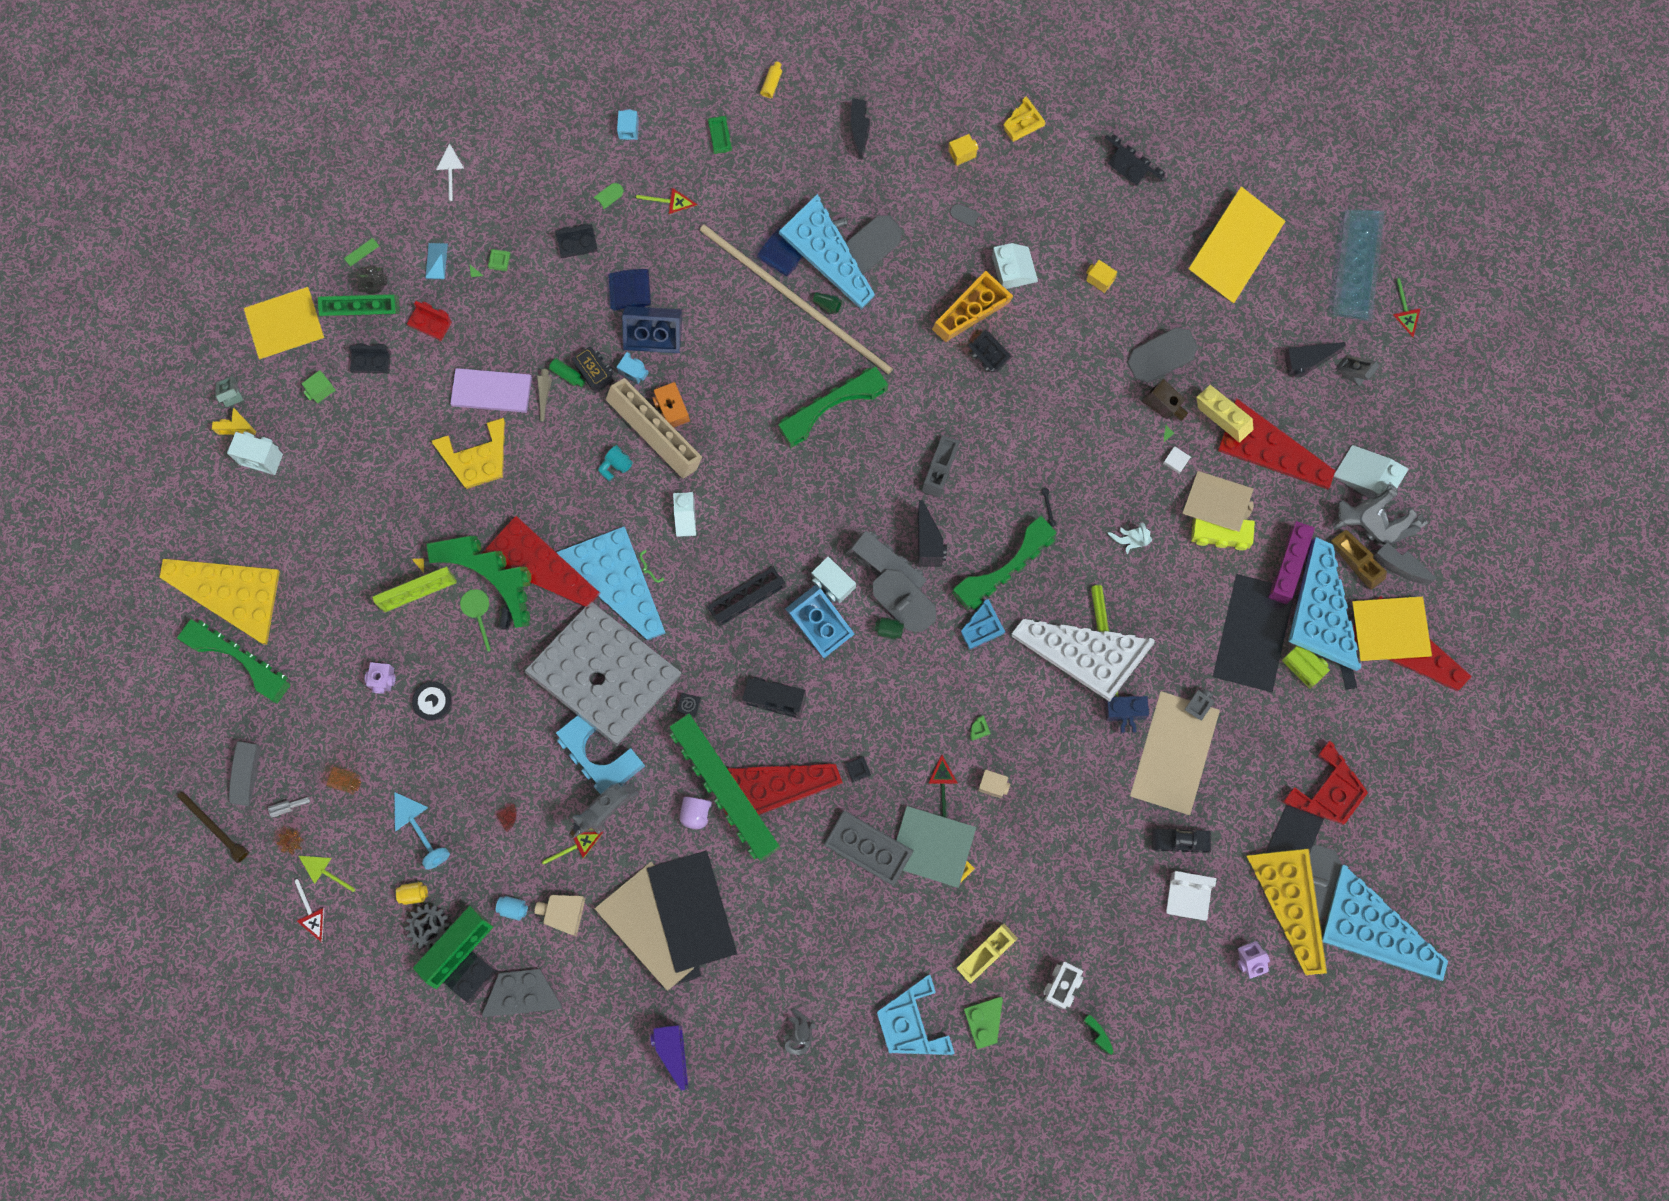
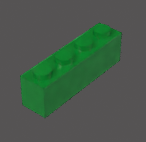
M399 295L318 297L319 316L400 314Z
M469 906L442 937L434 943L413 969L426 984L437 990L492 930L493 926L479 911Z

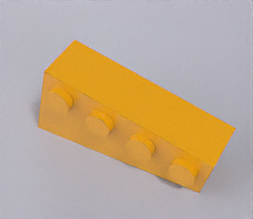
M985 271L935 322L932 330L947 342L1009 304L1013 295Z

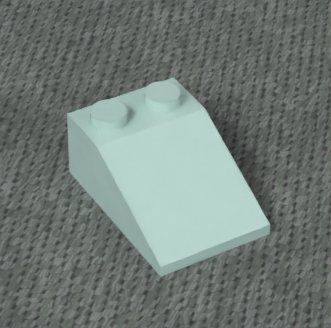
M1352 445L1335 472L1334 478L1364 496L1371 498L1383 492L1389 482L1398 488L1408 468L1390 458Z

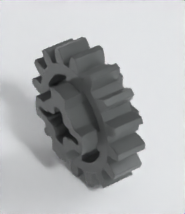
M426 904L424 910L422 907H417L418 913L411 912L413 918L406 920L410 923V926L405 927V930L410 931L407 938H414L411 942L413 945L419 943L418 948L423 949L426 945V949L430 950L432 944L434 945L446 932V928H449L451 924L446 923L449 916H443L445 912L443 909L437 912L438 906L434 905L431 909L430 905ZM427 914L425 918L418 920L422 915ZM437 917L441 922V927H439L436 922ZM425 924L432 926V929L427 930L424 928ZM415 927H417L419 930V937L416 934ZM438 934L436 938L429 940L432 935Z

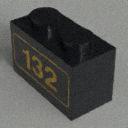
M591 346L571 358L574 366L595 394L614 382L612 369L608 364L605 366L602 363L603 357L598 350L594 351Z

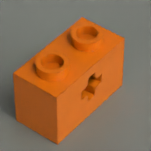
M675 382L654 390L655 397H652L656 408L660 407L661 415L673 428L690 422L688 412ZM671 404L673 408L669 409L667 405Z

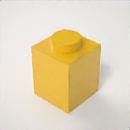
M970 134L949 142L948 151L956 166L976 158L978 144L975 139L972 140Z
M1098 260L1095 265L1091 264L1088 268L1086 281L1105 293L1116 279L1118 272L1101 260Z

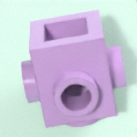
M370 662L369 672L365 674V683H367V687L372 689V692L384 694V691H391V686L395 684L394 668L390 664Z
M1257 941L1238 948L1240 960H1238L1239 968L1242 972H1246L1250 979L1269 972L1267 963L1270 960L1265 950L1263 951Z

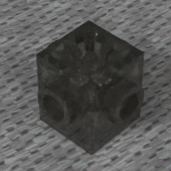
M374 265L360 267L356 274L359 292L378 294L387 285V275L384 274L383 267Z

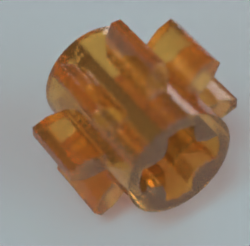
M286 829L285 834H279V837H281L280 842L276 844L283 847L281 852L286 853L289 849V853L294 855V850L302 849L300 842H303L304 839L298 837L299 831H294L292 834L290 829ZM290 838H292L293 842H290V845H287V842H289Z

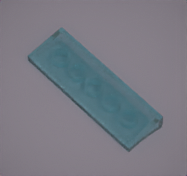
M1346 210L1333 316L1373 322L1385 221L1384 211Z

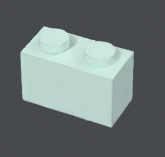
M829 557L812 572V582L819 588L823 587L827 591L826 596L833 602L836 600L840 604L856 588V583Z

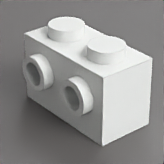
M1062 962L1061 965L1057 964L1052 973V976L1055 978L1052 984H1047L1043 992L1046 995L1044 1000L1062 1010L1066 1006L1070 1007L1075 997L1072 995L1075 987L1079 988L1082 983L1083 977L1081 975L1083 971L1066 962Z

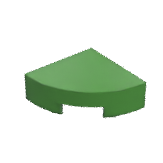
M984 715L973 723L970 732L971 741L991 734Z

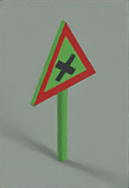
M1397 278L1396 281L1404 312L1392 315L1414 338L1421 308L1408 311L1401 280Z

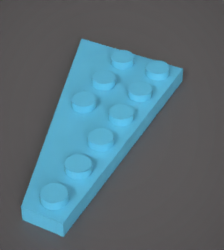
M817 194L779 231V234L855 305L862 309L875 294L865 276L860 272L857 262L852 258L848 246L836 225L831 221L828 211L823 207L821 199Z

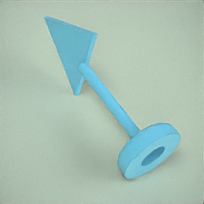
M395 792V831L410 822L429 851L422 861L424 868L429 870L437 867L448 859L450 853L446 848L433 850L414 819L429 807Z

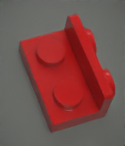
M415 301L414 306L416 309L407 325L442 341L452 323L449 314L441 309L438 311L433 309L426 302L422 301L420 303Z

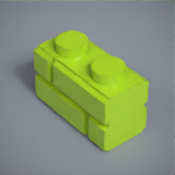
M1296 646L1282 660L1309 689L1330 671L1328 663L1323 658H1318L1314 652L1300 646Z

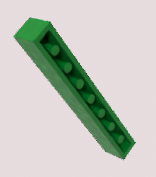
M690 713L671 725L670 729L672 732L669 735L675 744L679 742L682 745L683 749L680 751L686 760H692L694 763L692 769L696 775L703 776L705 782L702 784L709 793L713 791L717 797L714 801L719 809L724 808L728 815L725 818L731 826L736 825L739 830L736 834L742 843L747 841L751 847L748 849V852L754 860L758 858L761 862L779 850V844Z

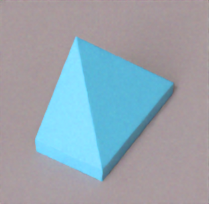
M428 244L426 279H445L448 244Z

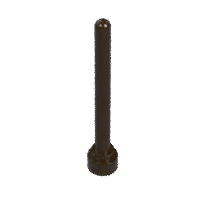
M183 791L178 792L177 797L230 850L231 858L236 863L242 862L249 855V851L244 846L236 845Z

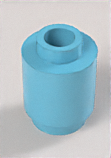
M508 896L500 897L496 905V913H500V916L518 921L522 917L524 918L528 911V906H526L524 900Z

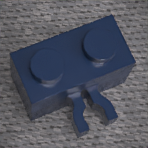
M1148 696L1113 697L1110 702L1105 700L1106 721H1122L1120 734H1124L1128 720L1129 726L1132 728L1131 732L1136 733V724L1133 720H1146L1149 717Z

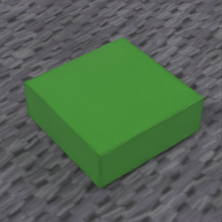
M491 249L488 268L507 271L510 252Z

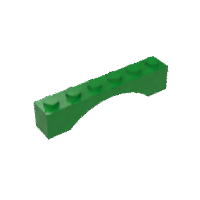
M876 366L872 369L867 368L859 377L850 378L845 382V385L832 389L823 398L815 399L813 404L807 408L804 406L797 410L795 415L783 418L780 424H778L779 431L790 448H793L808 438L815 422L831 407L850 400H873L888 391V383Z
M1040 516L1026 528L1020 550L1007 565L987 575L967 577L953 589L952 594L967 611L970 608L976 609L982 603L981 599L986 595L988 597L993 595L1000 583L1004 585L1012 578L1010 575L1013 572H1020L1026 566L1025 562L1030 558L1031 560L1036 559L1041 554L1040 550L1044 546L1046 548L1050 547L1056 541L1054 538L1057 532Z
M190 619L177 639L197 652H220L236 658L248 670L254 682L255 690L278 704L291 686L286 681L288 677L279 671L274 674L270 671L272 669L270 665L263 661L259 664L255 661L256 656L247 650L245 653L239 651L241 646L231 640L227 643L223 640L225 636L218 631L210 632L207 630L209 625L203 621L195 622Z

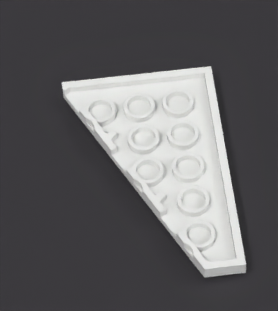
M1023 619L1012 633L1013 638L1109 702L1155 642L1152 638H1137L1134 635H1122L1121 633L1107 631L1097 632L1087 628L1079 629L1067 625H1050L1047 622H1034Z

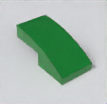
M1087 1014L1082 1021L1097 1034L1093 1042L1105 1053L1112 1055L1114 1051L1105 1031L1090 1014Z

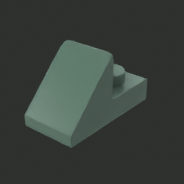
M234 375L216 382V398L219 403L223 402L225 407L243 401Z

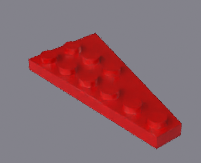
M1236 398L1234 404L1252 418L1253 431L1240 442L1225 431L1218 452L1325 489L1330 488L1336 470Z

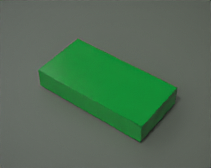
M726 116L709 118L708 124L714 154L732 151Z

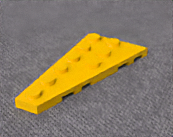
M1309 849L1248 855L1247 858L1305 975L1327 973Z

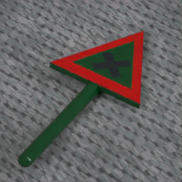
M941 755L928 784H941L942 817L946 818L945 784L958 783L943 755Z

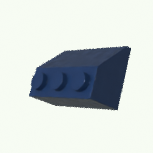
M625 307L623 312V350L680 353L682 309Z

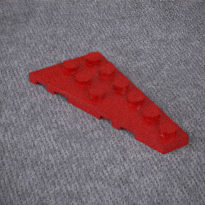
M517 516L510 521L481 553L502 551L506 558L505 570L527 567L531 573L530 583L585 607H588L601 594Z
M1354 624L1352 626L1355 635L1354 640L1358 646L1356 625ZM1431 640L1432 656L1387 659L1455 691H1459L1472 677Z
M836 764L750 767L741 769L727 768L758 815L843 784Z

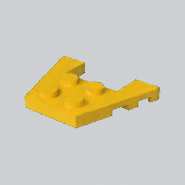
M504 418L487 423L492 442L454 453L449 436L432 440L435 448L466 489L503 477Z

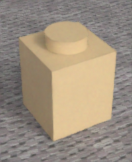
M985 769L978 791L1001 799L1003 794L1007 795L1010 783H1007L1008 777Z

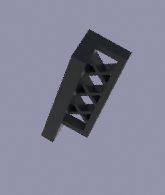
M773 566L710 604L707 608L720 627L786 587V584ZM773 573L776 579L768 584H764L765 577ZM751 585L760 586V589L747 594L748 588ZM733 596H744L742 600L734 605L730 604ZM718 605L727 606L724 611L717 615L713 610Z

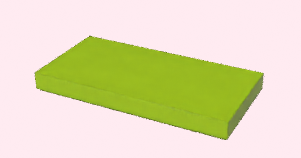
M446 566L372 598L374 603L383 612H388L456 584L457 581L453 573Z

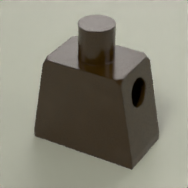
M1165 379L1157 383L1142 400L1143 403L1165 419L1174 415L1182 421L1189 413L1181 407L1185 398Z

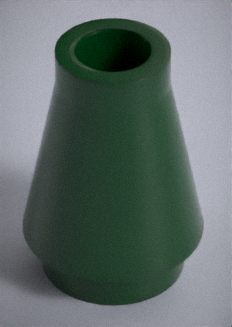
M816 292L813 297V302L830 314H837L842 306V300L838 296Z

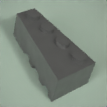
M864 531L859 534L845 552L849 557L852 554L856 556L858 563L863 567H871L873 569L872 572L877 577L887 569L902 571L919 589L927 580L923 577L924 573L917 568L913 569L908 565L909 561L903 556L898 557L893 553L894 549L886 543L883 545L878 541V536L871 531Z

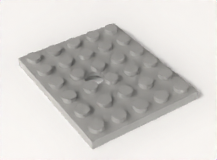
M593 602L588 607H585L525 670L528 676L615 746L619 745L681 676L679 670ZM593 673H601L605 677V682L602 685H593L589 680L590 676Z

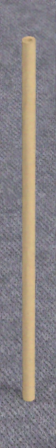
M706 225L700 228L702 233L885 373L890 374L893 370L892 367Z

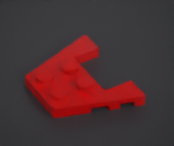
M1328 741L1317 756L1334 768L1332 773L1312 799L1294 787L1283 803L1344 825L1368 792L1355 773L1347 766L1342 755L1337 752L1335 745Z

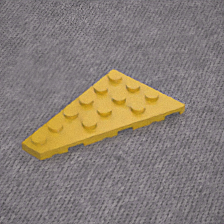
M163 559L160 572L162 580L263 645H267L279 570Z

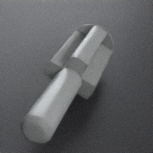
M310 797L293 802L287 800L268 806V811L271 818L291 812L292 808L309 803L311 800Z

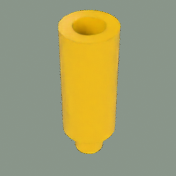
M776 61L774 66H770L760 92L764 97L773 98L782 74L780 69L782 64Z

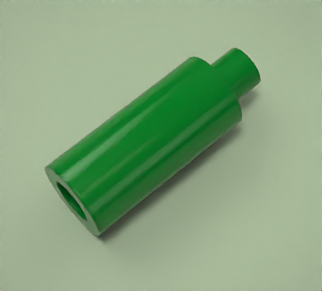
M557 358L551 362L549 370L573 386H576V384L580 387L584 386L586 381L581 378L582 375Z

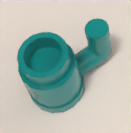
M616 445L606 454L604 462L598 468V472L608 481H611L614 475L607 470L610 465L617 471L620 470L622 473H625L631 468L633 461Z

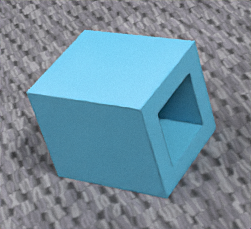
M629 109L618 111L617 132L619 139L638 140L639 118L637 111Z

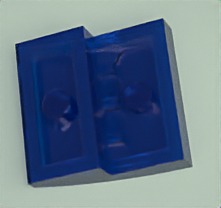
M779 227L762 247L757 258L788 277L796 269L803 256L779 234V231L782 229Z
M633 269L608 274L612 310L625 309L626 306L646 307L651 305L648 269Z

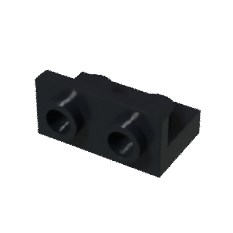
M581 224L573 228L564 227L555 231L561 259L598 252L592 224Z
M363 343L349 345V350L351 351V373L389 374L391 351L387 346L380 343L374 344V346Z

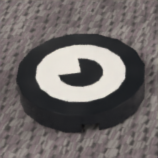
M427 682L416 689L412 697V706L420 718L427 721L440 720L451 710L452 695L443 684Z

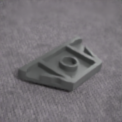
M541 969L499 973L482 1016L493 1017L563 1009V1006Z

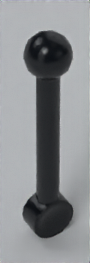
M1044 488L1042 495L1046 501L1050 519L1049 525L1054 527L1056 521L1053 519L1049 502V489Z

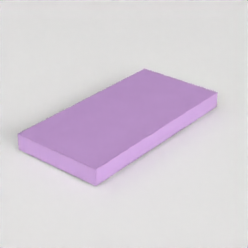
M456 368L451 406L527 413L532 376L528 374Z

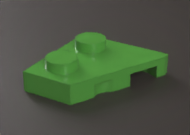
M1002 997L964 1009L977 1049L997 1043Z

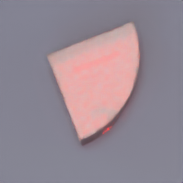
M515 804L496 814L506 832L512 829L516 821L517 809Z

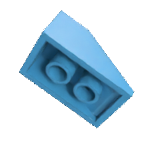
M816 585L785 608L792 620L823 658L854 635V632L821 588Z

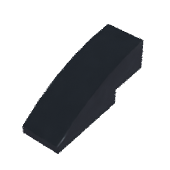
M852 98V141L858 158L863 160L870 130V119L865 118L867 101Z

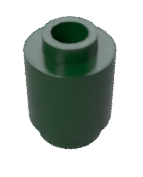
M881 617V621H876L875 632H878L879 637L894 640L896 638L901 639L904 623H900L899 620Z

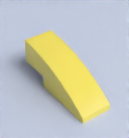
M1002 924L956 969L971 984L1018 938L1005 924Z

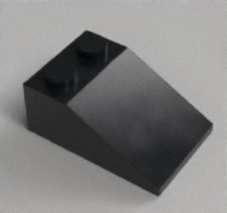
M919 500L918 567H942L943 561H946L947 544H943V537L924 501Z
M472 950L444 983L465 1002L472 1003L498 970Z

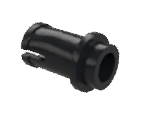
M502 604L501 608L498 609L500 615L497 628L509 630L511 612L508 605Z

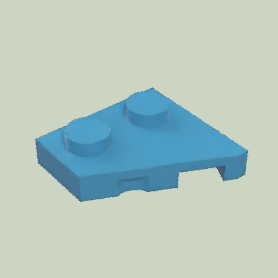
M989 599L984 601L983 605L961 631L969 650L1005 634V630Z

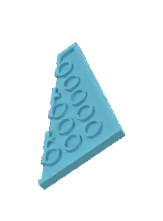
M625 526L557 552L601 593L598 596L646 640L665 634Z
M1341 865L1322 935L1323 943L1443 981L1448 960L1439 954L1430 943H1427L1418 935L1414 928L1402 920L1398 913L1386 905L1383 899L1371 888H1368L1365 882L1353 874L1347 866Z

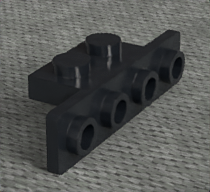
M1106 134L1104 138L1118 147L1108 165L1136 186L1141 183L1149 171L1160 180L1167 181L1168 178L1164 176L1166 174L1165 171L1159 167L1153 168L1150 165L1151 161L1144 156L1141 158L1135 154L1136 150L1130 145L1125 147L1121 144L1122 139L1115 134L1112 136Z

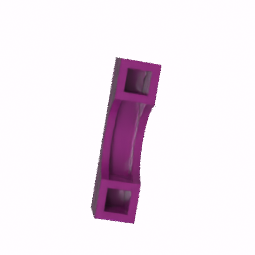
M1298 521L1291 527L1285 545V554L1273 581L1269 599L1287 605L1293 598L1315 527Z

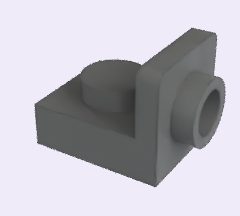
M1198 688L1186 706L1185 711L1202 721L1215 702V698L1212 697L1214 694L1205 688L1202 690Z

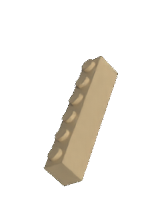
M625 378L610 387L606 401L682 479L697 470L702 456Z

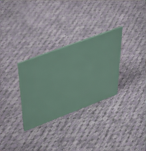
M907 806L897 841L914 850L903 871L959 888L976 827Z

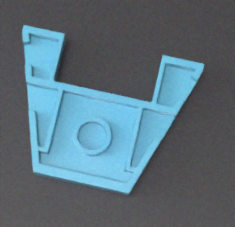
M931 975L923 978L877 1012L889 1053L955 1054L949 1036L928 1042L916 1004V999L936 993Z

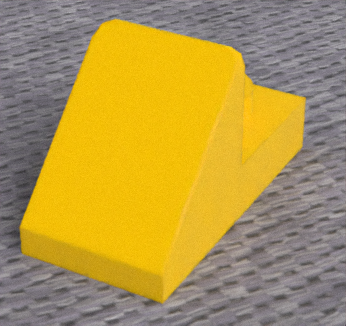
M233 408L232 422L227 419L212 422V430L218 435H235V432L241 434L248 432L256 435L254 428L235 408Z

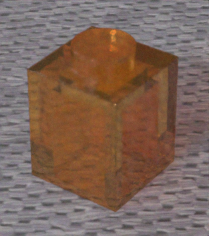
M333 767L326 786L354 795L355 791H358L360 788L361 780L359 779L360 776L356 773Z

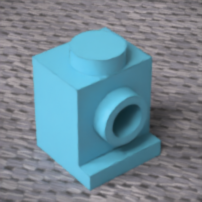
M626 352L617 366L620 375L636 384H639L641 380H645L648 375V370L645 369L644 363L636 358L634 360L631 359V355Z

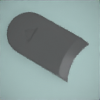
M956 204L951 208V216L954 219L973 228L977 218L981 215L961 204Z

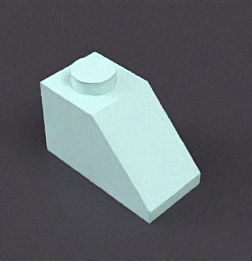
M693 492L673 493L676 536H696L695 498Z

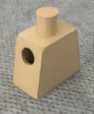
M550 895L548 904L537 902L535 914L545 916L544 924L577 936L586 898L582 896Z

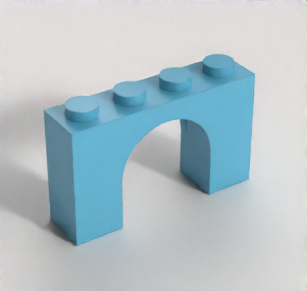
M576 716L556 732L559 736L557 741L563 749L568 747L572 752L569 756L575 764L580 762L584 767L581 771L587 779L593 778L596 782L594 787L600 795L614 783L622 786L645 767L631 748L611 764L596 765L590 762L585 753V746L588 738L596 729L581 717Z

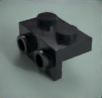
M987 329L973 343L969 342L967 344L970 348L969 352L976 359L979 357L982 360V366L988 372L997 373L1013 357Z

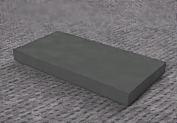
M843 810L824 846L892 886L897 882L914 850L846 810Z

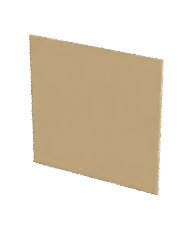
M1198 471L1183 514L1240 532L1253 488Z

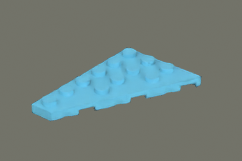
M1315 537L1311 542L1288 642L1358 671L1361 669V663L1359 664L1356 654L1358 648L1354 640L1355 635L1352 623L1348 620L1346 609L1348 606L1344 598L1345 593L1342 580L1338 578L1336 569L1338 563L1335 559L1333 544Z

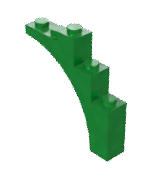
M467 536L426 544L429 563L459 564L483 575L497 588L505 599L512 614L515 628L530 626V613L526 607L527 594L523 587L530 586L531 573L527 567L505 570L506 558L502 551L480 554L481 543L477 536Z

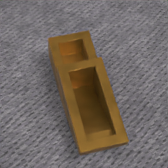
M1344 530L1331 540L1340 556L1370 590L1386 579L1387 571L1373 559V554L1348 530Z

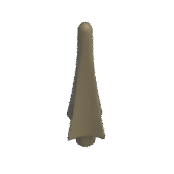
M541 369V376H537L540 421H544L545 409L552 381L550 376H548L549 370Z

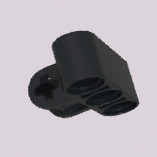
M1153 829L1152 850L1159 851V849H1162V851L1179 852V850H1182V852L1202 851V853L1211 852V831Z

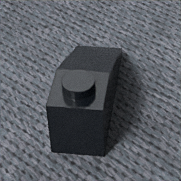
M1345 342L1288 348L1284 354L1288 376L1294 375L1296 378L1305 376L1342 352L1346 346Z

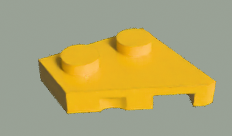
M1026 96L1022 100L1020 107L1016 108L1012 116L1004 123V130L1014 142L1045 126V120Z

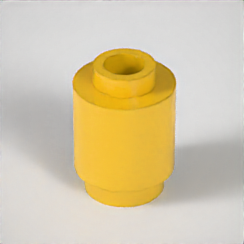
M422 882L403 884L401 887L396 888V899L399 904L421 903L428 897L427 886L423 885Z

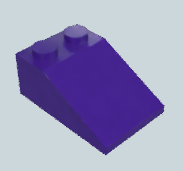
M682 1026L653 1029L654 1033L650 1034L651 1045L655 1046L656 1052L680 1090H688Z

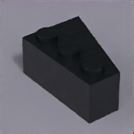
M754 677V679L748 678L742 702L748 706L800 719L806 701V690L785 686L778 682H766L765 679Z

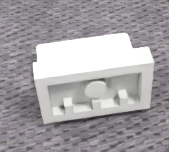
M1178 871L1171 873L1166 913L1206 921L1211 888L1215 887L1216 878Z

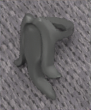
M792 1008L791 1010L796 1017L789 1018V1021L793 1024V1034L786 1040L785 1050L791 1054L800 1055L809 1050L812 1041V1029L816 1025L812 1023L808 1026L805 1016L797 1009ZM794 1041L798 1045L804 1044L805 1046L796 1049L791 1047L789 1043Z

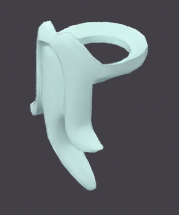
M1143 522L1139 523L1137 529L1125 531L1123 528H1120L1121 534L1126 536L1123 538L1113 533H1108L1117 543L1130 544L1125 550L1127 554L1130 549L1147 546L1152 541L1150 531L1146 529Z

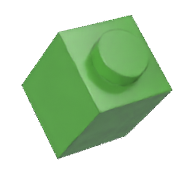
M321 370L302 383L306 389L303 391L310 401L314 399L317 404L336 390Z

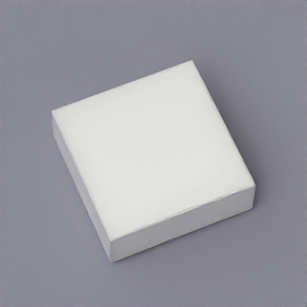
M1174 447L1163 464L1180 474L1191 457Z

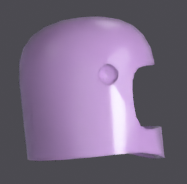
M683 797L679 817L681 824L691 829L705 827L708 823L707 815L712 801Z

